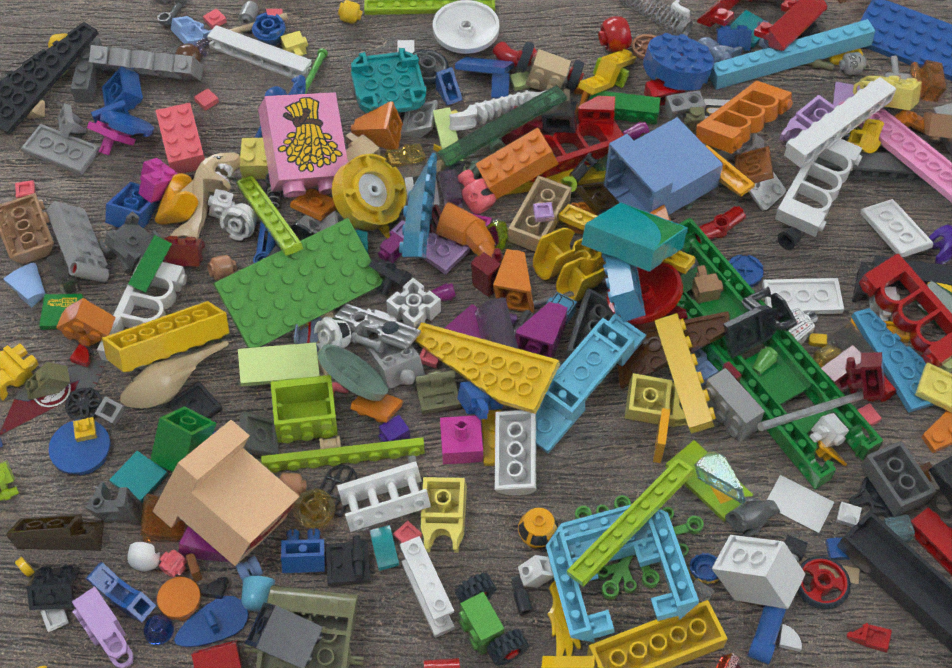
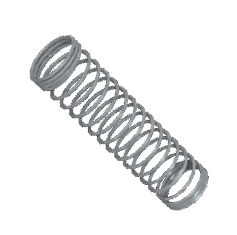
M619 0L635 9V11H639L643 16H647L651 21H655L656 24L664 27V29H668V32L676 34V36L682 33L687 24L688 26L683 34L687 36L692 29L693 20L687 19V17L683 18V14L679 15V12H675V9L671 10L670 6L666 8V4L662 5V1L658 2L657 0L655 7L648 14L655 0H652L645 11L644 8L649 0L645 2L642 8H640L643 0L637 6V0L633 3L632 0H626V2ZM661 3L657 13L652 16L656 6ZM665 5L664 11H663L662 14L657 18V15H658L660 9ZM669 8L668 14H667L666 17L661 21V18H662L664 12ZM671 11H674L670 20L665 24L668 15L671 13ZM678 13L676 20L669 26L674 15ZM682 16L679 24L673 29L678 18Z

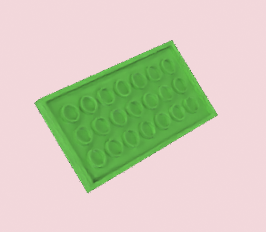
M349 218L301 240L303 249L285 256L281 250L213 284L247 348L262 347L295 330L296 324H298V327H301L381 285L382 279L375 269L369 267L371 259Z

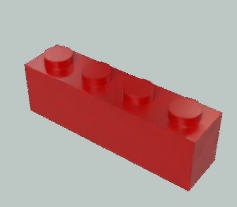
M928 507L911 520L905 530L952 576V528L948 527L941 520L940 516Z

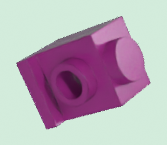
M391 231L390 237L381 243L380 251L378 252L380 259L388 260L392 263L402 256V253H399L400 242L404 240L394 231Z

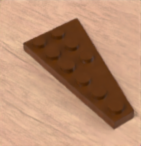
M728 311L684 320L687 330L683 332L685 337L689 336L692 347L689 348L690 353L725 336L723 324L730 321ZM656 326L640 330L646 334V339L623 366L618 364L621 389L629 386L633 373L648 376L668 366Z

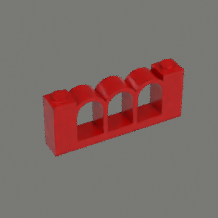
M614 121V124L581 122L577 125L575 133L555 132L553 137L543 135L559 164L539 176L547 178L572 170L589 152L592 153L591 156L594 159H598L597 162L608 158L609 143L624 136V134ZM588 135L594 136L601 143L589 147L583 137ZM572 143L578 150L566 154L560 144ZM587 161L584 162L586 166L590 165ZM537 177L531 179L530 183L535 182Z
M899 253L864 274L859 282L862 290L870 297L875 295V302L882 310L893 312L892 320L894 325L899 330L910 333L912 346L923 353L921 356L926 364L928 362L940 367L952 359V313ZM900 280L911 294L902 300H893L886 295L885 288ZM915 300L929 314L918 321L909 320L902 311V308ZM933 320L947 334L936 342L926 340L920 332V328Z

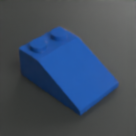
M129 182L106 204L105 223L114 227H121L125 224L126 217L133 211L139 216L138 225L144 229L160 200L150 203L138 194L140 184Z

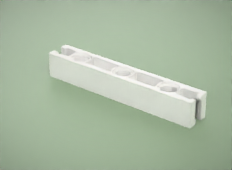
M217 25L207 36L208 40H210L209 47L211 49L292 79L298 75H303L306 79L311 70L310 65L312 61L310 59Z

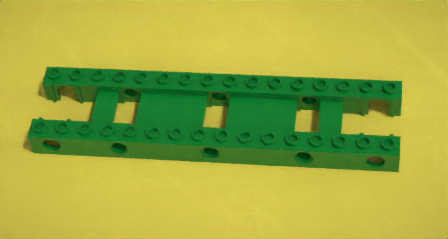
M691 218L679 223L682 226L688 227L682 249L687 254L694 256L699 266L705 265L707 275L716 273L718 280H721L723 284V291H721L718 300L702 302L698 305L687 294L692 291L693 280L698 272L697 267L686 274H682L680 277L683 282V293L677 306L686 309L688 318L683 320L727 311L730 314V320L748 312L742 306V300L755 293V291ZM695 233L699 236L701 244L697 241ZM762 299L757 301L761 305H766ZM777 330L769 340L762 343L765 347L768 346L778 353L777 361L764 371L761 376H758L752 369L759 352L746 360L741 355L731 358L727 352L725 336L700 348L707 354V359L719 372L722 370L723 364L729 361L741 373L742 376L739 383L765 411L761 422L786 415L787 413L781 405L803 392L814 405L845 396L789 331ZM852 403L766 429L814 489L830 481L836 471L832 461H825L823 467L817 463L815 459V453L818 448L817 443L813 442L807 435L812 432L811 429L822 416L834 413L848 428L849 432L845 435V441L856 453L855 456L859 457L862 461L867 455L878 451L884 441ZM861 427L868 432L869 438L864 435Z

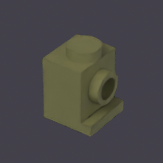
M690 107L689 114H686L684 118V125L693 134H696L697 125L705 119L704 107Z

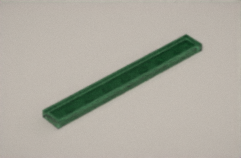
M555 85L438 151V156L446 167H449L566 101L567 97Z

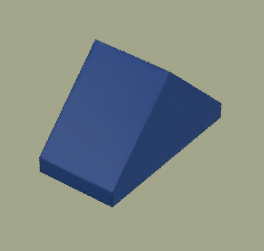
M450 67L436 72V90L446 106L463 100L453 68Z
M510 72L504 75L492 74L491 99H499L501 96L507 97L509 95Z

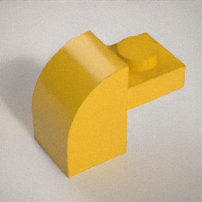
M875 119L865 120L862 130L853 129L847 142L861 147V152H875L881 145L878 138L884 122Z

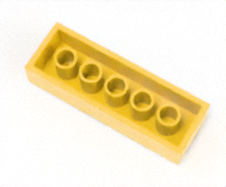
M206 301L103 337L102 341L106 359L122 372H130L139 366L150 365L158 359L169 358L172 354L187 351L188 348L204 345L213 339H220L224 335L229 334V326L226 312Z
M706 600L698 603L680 620L678 616L660 621L656 619L593 643L588 647L587 656H595L594 668H673L724 648L728 638L709 601Z

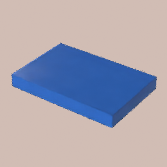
M465 57L455 63L456 70L502 75L514 68V62L473 57Z

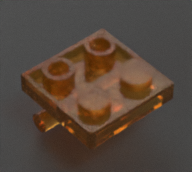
M146 494L140 535L143 536L142 541L149 543L152 537L179 543L184 535L185 522L180 520L171 528L153 512L160 496Z

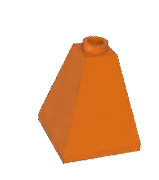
M388 102L355 119L354 124L351 125V133L357 137L365 135L375 145L397 152L403 123L394 103Z

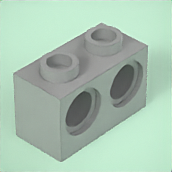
M700 90L666 96L664 108L670 121L677 117L684 121L686 114H689L690 107H704L705 112L706 105Z

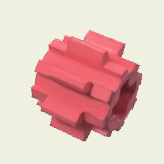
M171 550L169 553L165 552L159 559L161 561L159 568L171 578H174L177 574L180 576L186 569L184 566L187 562L186 559L176 550Z

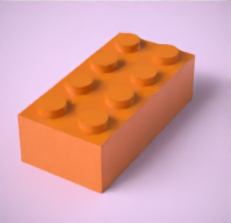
M536 128L477 162L476 166L497 200L559 163L539 128Z

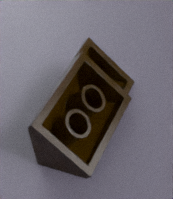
M82 514L20 518L7 532V537L17 549L101 551L104 522L103 520L83 521Z

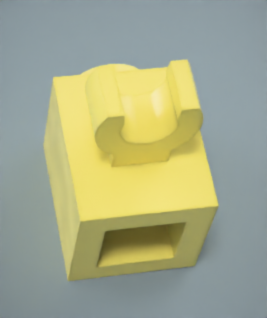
M300 31L280 36L283 50L299 56L307 54L306 47L308 43L306 37H302Z

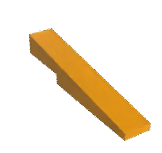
M706 145L723 164L720 183L740 197L755 187V183Z

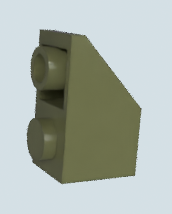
M46 362L26 381L25 388L28 399L60 393L70 383L68 366Z

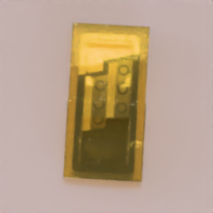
M405 144L403 149H391L385 152L387 163L392 167L414 164L426 158L421 144Z

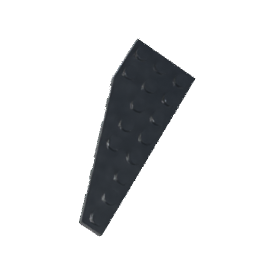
M83 22L68 32V35L62 40L54 41L52 43L53 46L47 50L42 49L21 63V67L6 73L7 76L0 80L1 130L10 135L99 34L97 29Z

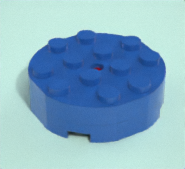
M664 33L654 37L648 44L643 60L646 74L651 79L655 80L657 77L665 81L664 86L676 90L700 89L702 84H707L714 65V59L709 48L688 38L684 34L676 36Z

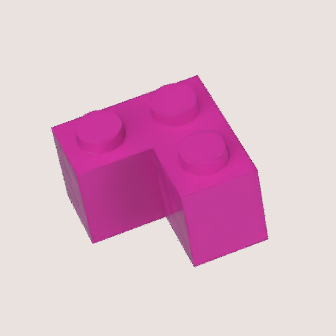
M158 158L143 162L138 194L150 203L161 200L172 177L178 173Z

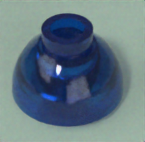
M164 615L150 617L143 628L145 639L154 645L167 642L174 633L173 622Z

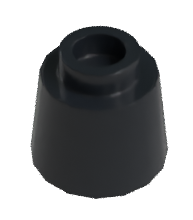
M790 227L780 232L777 238L781 247L786 250H792L801 240V231L795 227Z

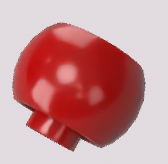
M613 16L602 22L598 38L601 46H605L608 52L615 53L623 51V49L627 50L631 46V31L625 18Z

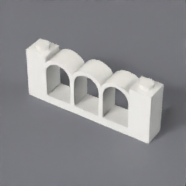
M839 139L802 166L780 204L775 219L816 237L818 231L822 232L827 223L824 219L828 215L832 201L837 198L842 183L847 180L853 167L859 165L863 157L860 155L862 148ZM820 157L840 166L843 171H833L815 162ZM810 175L830 184L834 189H822L805 180ZM798 193L821 203L823 208L810 207L795 200V197Z
M162 262L151 286L167 289L168 292L163 296L153 297L140 294L141 291L127 286L113 315L116 318L109 335L123 331L124 327L132 328L166 316L165 309L171 307L176 301L175 291L180 292L182 286L187 282V275L183 266ZM135 305L159 311L157 315L148 319L130 315ZM101 340L97 351L101 360L108 361L105 356L103 341ZM142 365L137 368L144 370L146 368V365Z

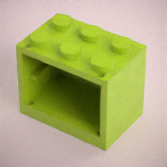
M331 375L271 382L274 426L278 442L310 441L313 438H331L338 435Z

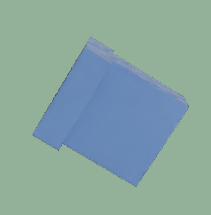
M677 117L635 141L626 134L609 143L604 186L620 203L622 202L648 213L665 205L668 214H671L717 188L723 164Z

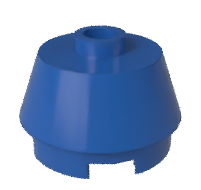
M267 13L258 15L252 26V32L258 41L272 46L281 42L280 36L284 35L286 28L282 18L278 14L276 16L268 15Z

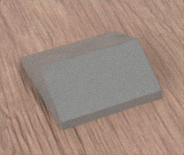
M437 100L424 103L419 109L405 112L401 135L422 138L431 131L434 125L433 110H437Z

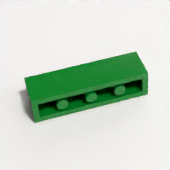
M601 91L594 95L591 94L590 100L596 96H615L614 120L641 121V123L646 122V124L657 125L660 105L659 97Z

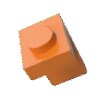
M903 109L894 116L906 127L911 126L925 134L924 118L915 112Z

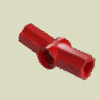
M734 206L724 214L716 215L713 221L699 226V228L710 240L713 238H723L727 235V231L742 222L746 215L740 206ZM695 233L697 241L701 244L699 236Z

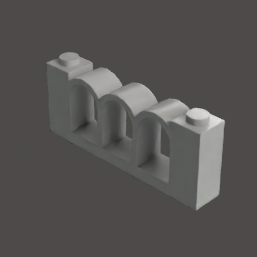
M91 45L89 63L103 71L116 72L120 67H124L139 75L201 81L203 64L193 56L152 53L140 50L131 51Z

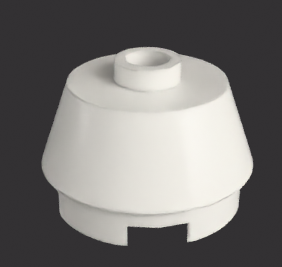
M243 203L225 208L220 217L221 228H225L231 234L229 237L235 240H243V238L250 237L254 232L257 222L255 211Z

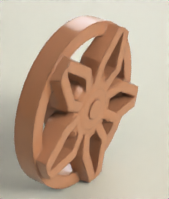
M651 34L637 36L632 42L633 54L644 59V53H646L650 40L656 36Z

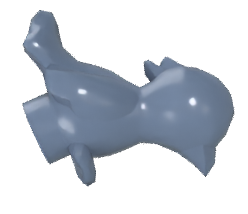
M702 37L698 40L699 43L709 48L714 63L740 56L743 51L742 46L732 48L719 45V43H716V41L709 37Z

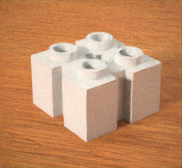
M414 278L403 286L401 294L396 292L386 301L388 314L396 316L399 321L403 320V324L418 329L421 322L425 323L426 319L431 321L441 312V299L431 291L425 293L424 286Z

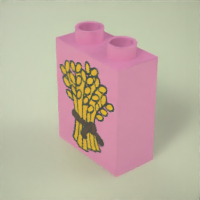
M336 92L265 96L258 112L271 191H283L284 197L288 198L302 196L306 193L305 189L318 188L319 194L322 195L332 194L334 176L338 169L348 162Z

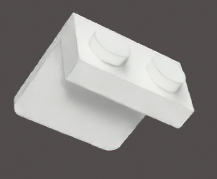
M774 172L773 179L755 183V187L748 191L762 211L767 210L786 192L785 187Z

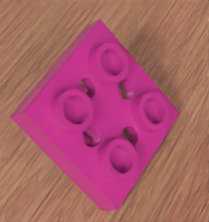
M98 120L96 123L89 121L87 128L104 136L99 152L110 155L114 141L134 146L136 139L130 137V134L112 129L108 126V123Z

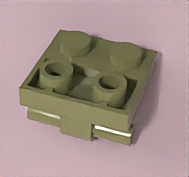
M454 370L445 372L434 371L429 372L428 375L416 377L415 385L422 415L461 408V403L457 399L458 390Z

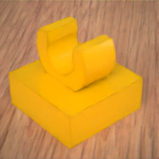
M93 417L73 421L77 442L97 438Z

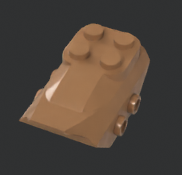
M36 193L0 204V238L4 242L9 258L21 264L48 256L54 244L47 226L50 220L47 212L42 211L45 210L42 199L38 200Z

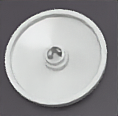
M472 0L455 1L445 5L436 13L433 19V34L437 42L450 51L464 54L476 53L488 48L495 42L499 34V19L496 13L483 3Z

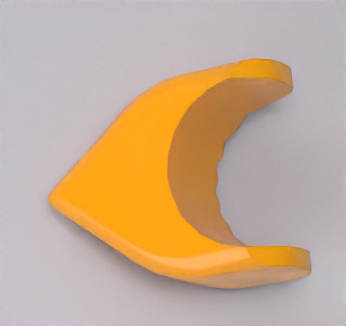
M179 173L172 177L155 217L157 224L165 225L185 222L191 218L198 206V199L191 192H181L182 189L193 181L190 176Z

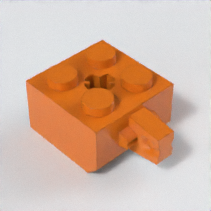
M82 298L63 311L56 329L62 331L67 339H76L80 344L90 347L101 341L103 337L109 336L116 317Z

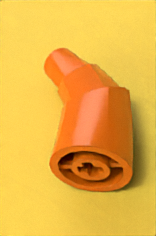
M447 202L441 213L436 235L443 236L462 245H468L478 257L483 252L490 257L494 253L495 242L485 225L486 222L470 212Z

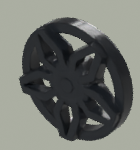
M80 388L69 394L65 402V410L72 420L96 418L95 412L90 415V410L98 409L103 399L94 388ZM94 394L99 398V400L93 399ZM79 412L81 417L74 416L73 414Z

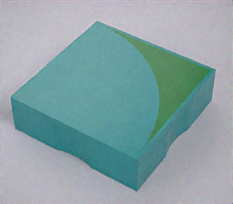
M621 202L585 224L581 245L614 256L650 272L660 265L665 258L674 255L683 248L688 227Z

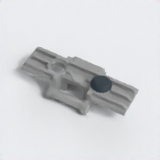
M345 304L333 317L345 320L350 330L354 331L351 334L352 343L368 346L375 349L378 353H382L389 346L388 344L407 350L421 333V330L400 323L396 316L376 309H368L366 311L350 304ZM359 318H363V319H364V320L361 321V322H356V320L359 319ZM375 332L378 334L379 341L376 342L366 337Z

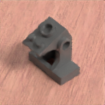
M104 482L95 487V493L89 499L86 507L94 517L103 521L129 520L132 524L141 523L143 504L127 487L119 488L118 498L115 500H110L111 490L107 488Z

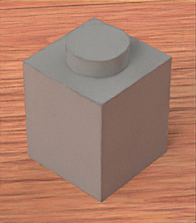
M105 396L95 414L116 426L125 408Z

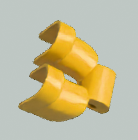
M561 228L539 239L533 256V268L536 274L544 280L559 274L556 282V291L560 294L572 291L574 296L569 298L580 301L588 288L593 289L604 280L606 273L603 265L606 262H604L601 252L581 245L582 239L577 240L571 250L570 242L575 233L569 228Z

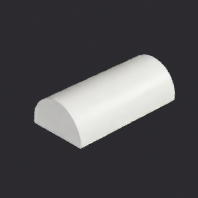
M523 410L496 412L495 491L505 495H527L536 491V414Z

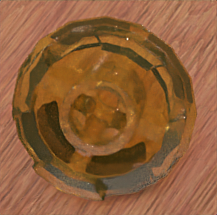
M317 488L302 492L294 505V515L298 522L312 529L321 528L328 524L335 513V503L331 496L324 490Z

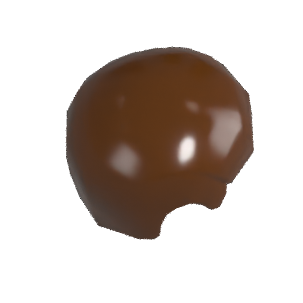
M186 43L180 45L175 52L176 55L193 56L199 62L201 60V53L197 46Z

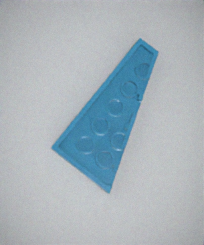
M870 308L854 312L851 317L872 353L882 352L884 373L897 390L896 393L908 413L935 405L915 395L924 366L926 365L925 361L910 346L906 347L896 333L893 334L888 330L886 323Z

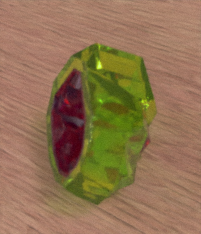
M496 220L486 227L495 242V249L499 248L502 251L506 247L508 228L505 221Z

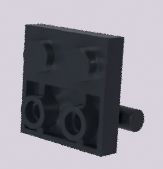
M355 535L352 537L353 542L326 544L328 587L371 583L368 540L361 541V536Z

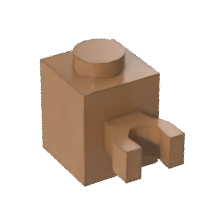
M705 265L698 266V272L695 274L696 277H694L692 291L696 302L702 303L718 300L721 291H723L721 280H718L716 273L707 275Z

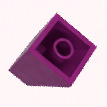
M547 303L517 329L515 348L554 358L566 328L568 307L559 303Z

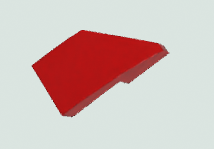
M865 623L854 632H848L847 639L888 653L892 630Z

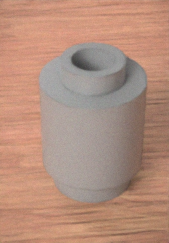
M247 1L243 4L238 17L243 25L255 22L259 12L258 5L253 1Z

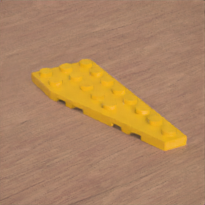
M422 322L418 327L421 333L415 339L418 345L498 403L534 414L537 413L560 366V362L557 359Z

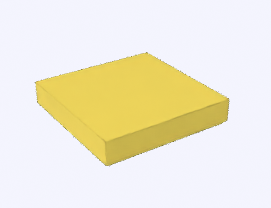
M927 362L915 395L952 413V374Z

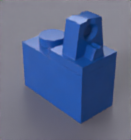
M461 382L457 399L467 414H475L479 420L487 419L489 410L503 408V404L498 403L471 382Z

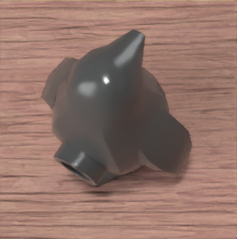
M747 496L740 498L739 502L744 503L725 515V518L734 530H746L743 536L748 537L758 533L771 516L780 513V509L774 500H760L756 497Z

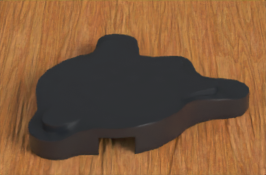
M866 476L860 486L859 493L851 496L849 504L858 507L868 505L870 507L869 511H872L876 516H885L888 521L889 519H900V515L897 517L893 516Z

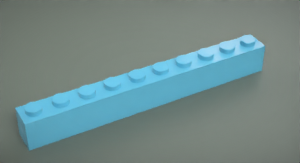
M867 19L794 40L784 51L769 47L716 62L713 65L709 78L717 90L811 63L818 59H825L870 46L873 42L875 29Z

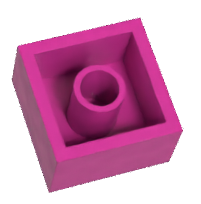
M477 416L440 418L443 465L483 462L481 420Z

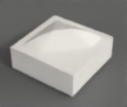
M841 502L836 523L854 527L859 522L862 508Z

